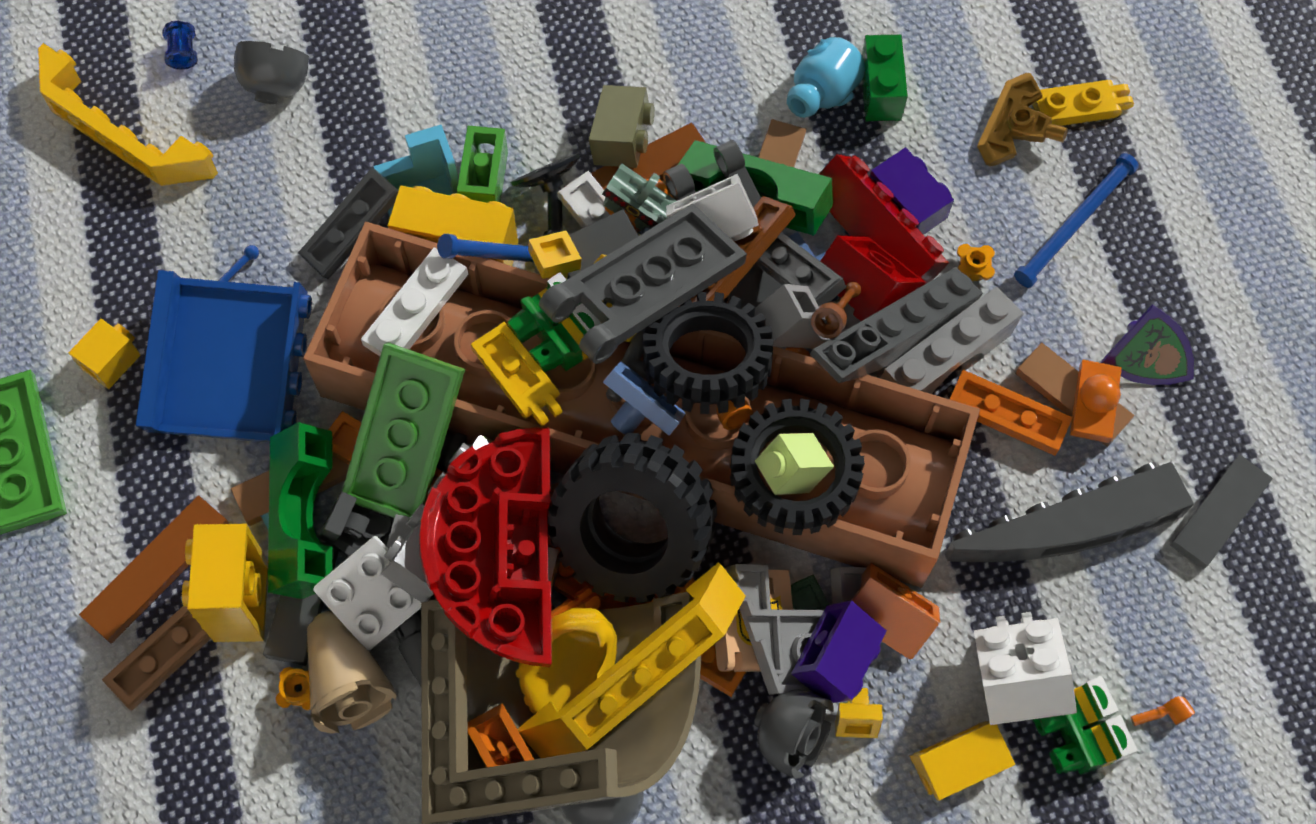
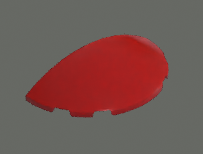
M525 428L500 433L495 441L478 449H474L472 446L449 464L446 475L441 479L436 488L433 487L425 503L420 523L419 554L422 570L429 589L433 592L436 600L444 610V614L468 638L475 640L485 648L493 651V653L509 660L532 666L551 667V581H548L550 428Z

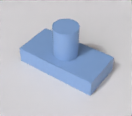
M622 361L617 364L603 381L605 385L626 401L611 419L613 426L623 434L633 433L646 417L666 434L670 435L686 414L677 405L672 406L668 404L666 396L662 395L659 397L654 392L652 385H649L646 380Z

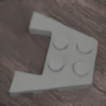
M735 564L727 566L728 574L746 595L739 609L769 695H779L795 689L812 692L791 673L824 610L771 609L768 565ZM837 567L830 569L833 604L852 600L861 588V576L866 568Z

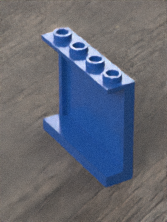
M158 270L136 426L146 432L270 443L271 436L296 424L297 412L293 411L294 395L299 396L302 388V373L298 372L299 357H304L307 349V335L303 333L304 318L309 319L311 315V295H307V290L300 282H294L293 287L181 278L174 271Z

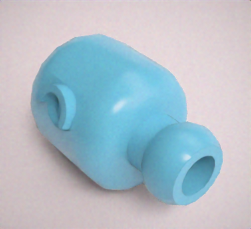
M839 37L821 39L820 43L807 51L808 54L802 59L795 70V86L787 94V105L792 113L798 117L807 118L814 115L819 108L828 109L842 106L853 99L854 94L852 91L864 77L865 62L859 50L851 42Z

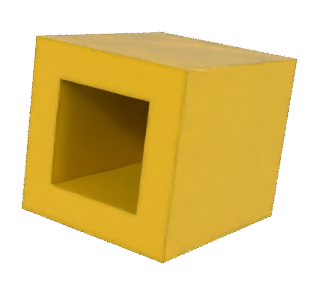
M101 318L68 352L81 370L107 389H110L141 356L132 343L135 340L132 333L119 323L112 327Z

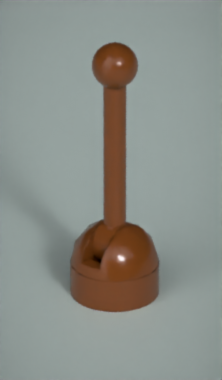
M850 282L846 285V293L838 303H824L816 309L811 317V325L816 334L823 338L831 339L837 337L842 332L847 322V314L844 307L851 298H855L861 293V286L857 282ZM824 317H825V319L827 320V323H826V324H825L824 321L822 320V318H824Z

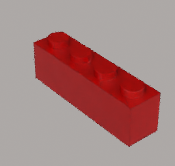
M836 154L819 173L820 175L832 178L833 206L829 211L830 214L850 236L871 238L926 281V284L932 281L949 264L942 255L944 252L943 247L933 237L929 235L925 237L917 228L918 220L908 210L904 208L900 210L892 201L894 198L893 193L884 184L874 182L867 174L870 169L865 162L855 155L850 157Z

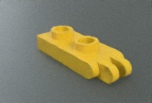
M1112 80L1040 89L1042 98L1032 104L1034 110L1051 117L1052 124L1058 126L1116 118L1122 114V110H1128L1134 106L1132 97L1127 96L1130 94L1128 84L1113 85Z
M505 321L471 343L473 353L525 419L532 415L540 426H544L549 422V419L541 409L542 407L546 406L554 417L563 413L560 405L555 400L560 396L559 391Z

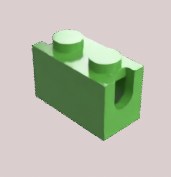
M467 126L457 194L465 195L471 200L486 203L489 201L501 202L508 157L505 129ZM480 144L494 145V153H482Z

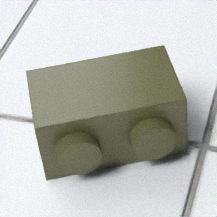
M603 85L589 136L594 165L620 167L621 164H624L627 167L637 168L640 154L647 151V126L653 125L655 116L654 103H649L646 87Z

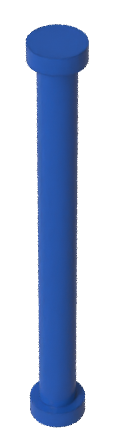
M1122 153L1116 159V166L1026 266H1020L1014 272V277L1019 284L1026 288H1031L1037 282L1036 276L1127 175L1135 173L1139 168V164L1133 156Z
M453 234L441 235L437 244L439 255L447 259H452L459 255L534 262L528 251V246L458 239Z

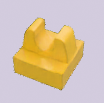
M567 230L529 239L528 251L542 279H551L561 272L567 280L569 272L581 270L582 258Z
M862 688L852 701L839 703L835 718V737L878 738L883 721L882 705L869 704L868 688Z

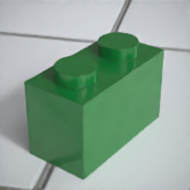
M902 34L865 35L861 53L865 62V73L862 79L865 121H901L908 98Z

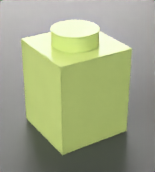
M813 433L778 434L755 460L775 495L810 493L834 467Z

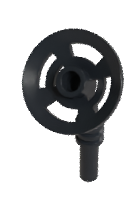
M579 153L550 163L510 182L512 187L540 186L543 193L547 192L548 231H545L543 236L563 231L562 202L557 197L558 191L562 189L561 185H563L561 176L580 159Z

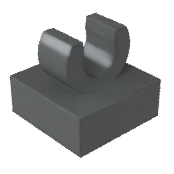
M341 492L336 498L319 536L334 543L343 531L352 537L360 539L370 519L351 512L357 498Z

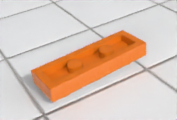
M962 370L949 399L979 408L980 412L977 422L1054 456L1058 453L1073 418L965 370Z

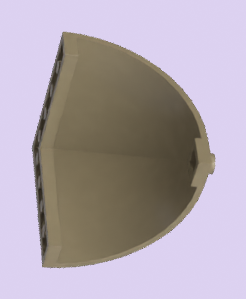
M688 592L653 599V602L598 610L613 625L617 634L615 664L693 599ZM436 599L421 603L422 824H447L636 795L657 783L676 761L686 742L695 714L700 684L701 656L588 750L540 758L524 740L535 760L487 768L468 734V722L502 703L517 729L535 715L530 711L529 706L525 704L523 699L525 695L521 691L519 678L516 677L515 671L519 668V662L501 657L475 640L468 638L444 614V610Z

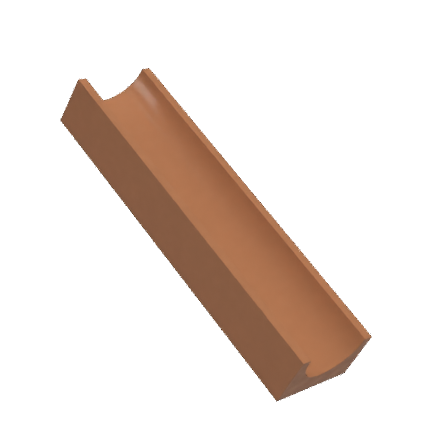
M365 221L303 358L320 397L365 411L380 356L363 346L361 338L434 247L437 249L438 243ZM456 255L453 259L467 267L468 275L409 349L465 369L447 433L452 435L456 433L464 434L467 436V443L472 444L479 435L495 441L498 434L525 428H550V470L566 474L574 461L592 444L599 445L603 438L613 435L618 436L621 441L625 434L613 426L611 419L626 401L623 398L620 402L610 401L606 397L609 387L603 381L617 364L622 361L630 342L624 341L619 344L614 353L601 363L595 364L588 357L567 371L559 365L545 372L560 393V396L555 400L560 405L563 413L554 417L548 408L544 406L541 409L549 419L547 424L540 426L532 415L525 419L473 353L471 343L504 321L507 324L515 314L522 310L521 299L527 296L532 298L548 287L547 281L549 278L542 279L540 274L487 258ZM712 330L687 333L675 341L669 350L670 355L679 366L689 372L702 375H717L736 368L746 356L744 348L734 337ZM536 334L524 342L523 346L529 352L541 344L542 341ZM773 346L771 374L767 379L766 387L764 390L758 389V397L753 401L745 396V400H747L753 413L758 411L760 415L763 414L765 405L774 403L775 408L781 407L782 400L791 399L792 406H799L800 399L810 400L809 408L817 409L818 404L822 403L827 406L826 414L832 416L837 411L843 416L841 424L844 427L849 423L855 430L853 439H860L862 445L860 456H864L865 465L862 473H864L862 482L848 512L843 517L841 515L838 516L836 523L829 528L824 524L821 526L820 532L813 534L810 533V529H803L802 535H792V529L784 528L783 534L774 532L775 525L767 523L766 527L761 526L757 523L758 516L753 513L749 517L743 510V501H737L734 495L735 486H731L730 463L735 438H738L741 427L732 430L724 429L717 416V404H710L709 414H700V404L694 403L691 412L684 411L686 414L670 435L666 434L646 417L633 432L639 433L641 440L648 441L651 435L662 438V445L670 449L675 444L685 451L682 457L690 463L692 460H695L703 469L699 475L700 479H708L714 490L710 500H714L717 503V516L714 522L854 567L867 568L872 563L895 579L922 588L940 554L980 409L871 375L838 383L814 358ZM680 398V399L678 400V402L675 404V405H677L680 409H682V399H681V398ZM772 439L770 442H768V443L763 447V449L760 451L759 455L767 448V446H768L774 439ZM819 442L823 450L829 457L830 461L834 465L833 457L829 453L828 449L821 442ZM835 465L810 493L782 494L778 496L792 501H807L820 496L834 482ZM758 468L759 476L762 479L763 483L770 491H772L763 474L761 473L760 469ZM618 491L646 500L645 498L630 492Z

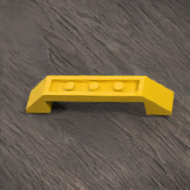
M44 43L38 48L40 93L54 114L160 186L214 179L218 174L212 161L214 157L212 152L201 142L196 141L193 144L183 136H180L163 154L150 143L146 146L140 143L136 135L126 126L121 124L117 127L112 124L109 117L98 107L93 106L90 109L84 105L82 99L73 91L82 81L74 69L76 62L72 57L61 49L56 52Z
M719 562L686 589L693 599L568 704L558 710L550 701L518 728L520 735L540 758L588 750L725 636L746 595Z

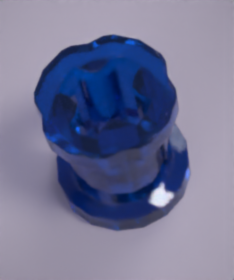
M179 20L166 23L162 29L163 38L167 41V51L164 53L165 64L179 70L194 67L198 61V55L193 50V38L196 36L194 26Z

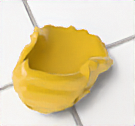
M571 608L551 619V667L519 663V668L515 671L516 677L519 678L521 691L525 695L523 698L524 702L529 706L533 714H536L550 701L560 710L615 665L617 634L613 625L597 609Z

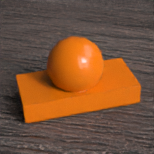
M1084 359L1081 361L1070 428L1071 436L1110 443L1113 439L1116 408L1121 397L1119 385L1122 367Z

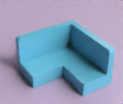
M442 125L405 135L409 156L373 166L397 190H399L400 185L412 188L414 186H423L436 193L446 195L457 193L458 175L456 165ZM393 206L388 210L389 217L391 216Z

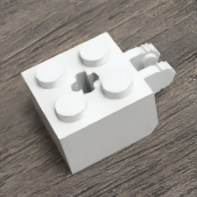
M1031 612L1021 613L1020 624L1009 625L1005 616L996 617L997 626L974 630L990 725L1077 713L1072 673L1058 618L1033 621Z

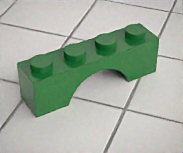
M697 140L693 142L678 163V165L682 163L688 169L694 182L695 192L726 179L714 157L713 149L717 146ZM742 153L745 167L760 197L765 196L792 206L796 215L785 228L814 236L833 206L832 178Z
M298 422L270 437L268 593L299 599L307 598L316 594L313 590L314 586L332 571V547L320 542L313 526V507L317 492L325 477L332 470V431Z

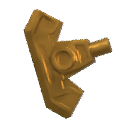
M1025 73L1006 81L978 142L977 149L985 164L989 167L1017 156L1013 139L1044 142L1045 138L1064 142L1068 128L1052 124L1051 117L1028 107L1042 98L1041 90L1031 73Z

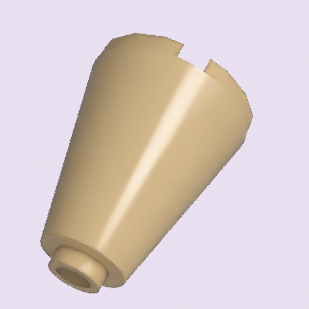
M332 611L318 614L307 628L310 709L313 725L319 731L331 734L339 733L337 726L351 724L352 730L361 729L378 721L393 708L391 699L396 700L397 696L395 689L371 652L352 635Z

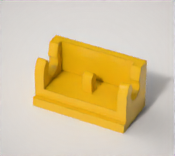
M989 721L978 723L909 755L929 795L933 794L936 800L939 801L1016 765L998 725H990Z

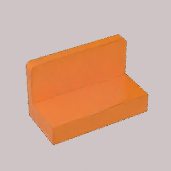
M872 563L869 564L861 576V588L852 598V601L887 630L882 639L883 643L906 658L913 659L940 624L939 607Z

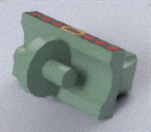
M624 164L620 165L602 193L605 196V207L614 213L623 209L636 217L634 223L636 228L641 231L644 227H654L668 219L666 216V206L677 200L655 186L660 179L659 175L653 173L647 181Z

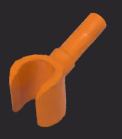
M1177 696L1156 709L1131 716V721L1134 726L1161 719L1168 714L1174 724L1178 725L1194 715L1195 711L1186 698Z

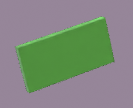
M391 343L383 345L342 492L357 498L356 505L395 518L396 514L411 517L420 504L425 506L464 376V368Z
M31 369L0 379V535L67 514L35 374Z

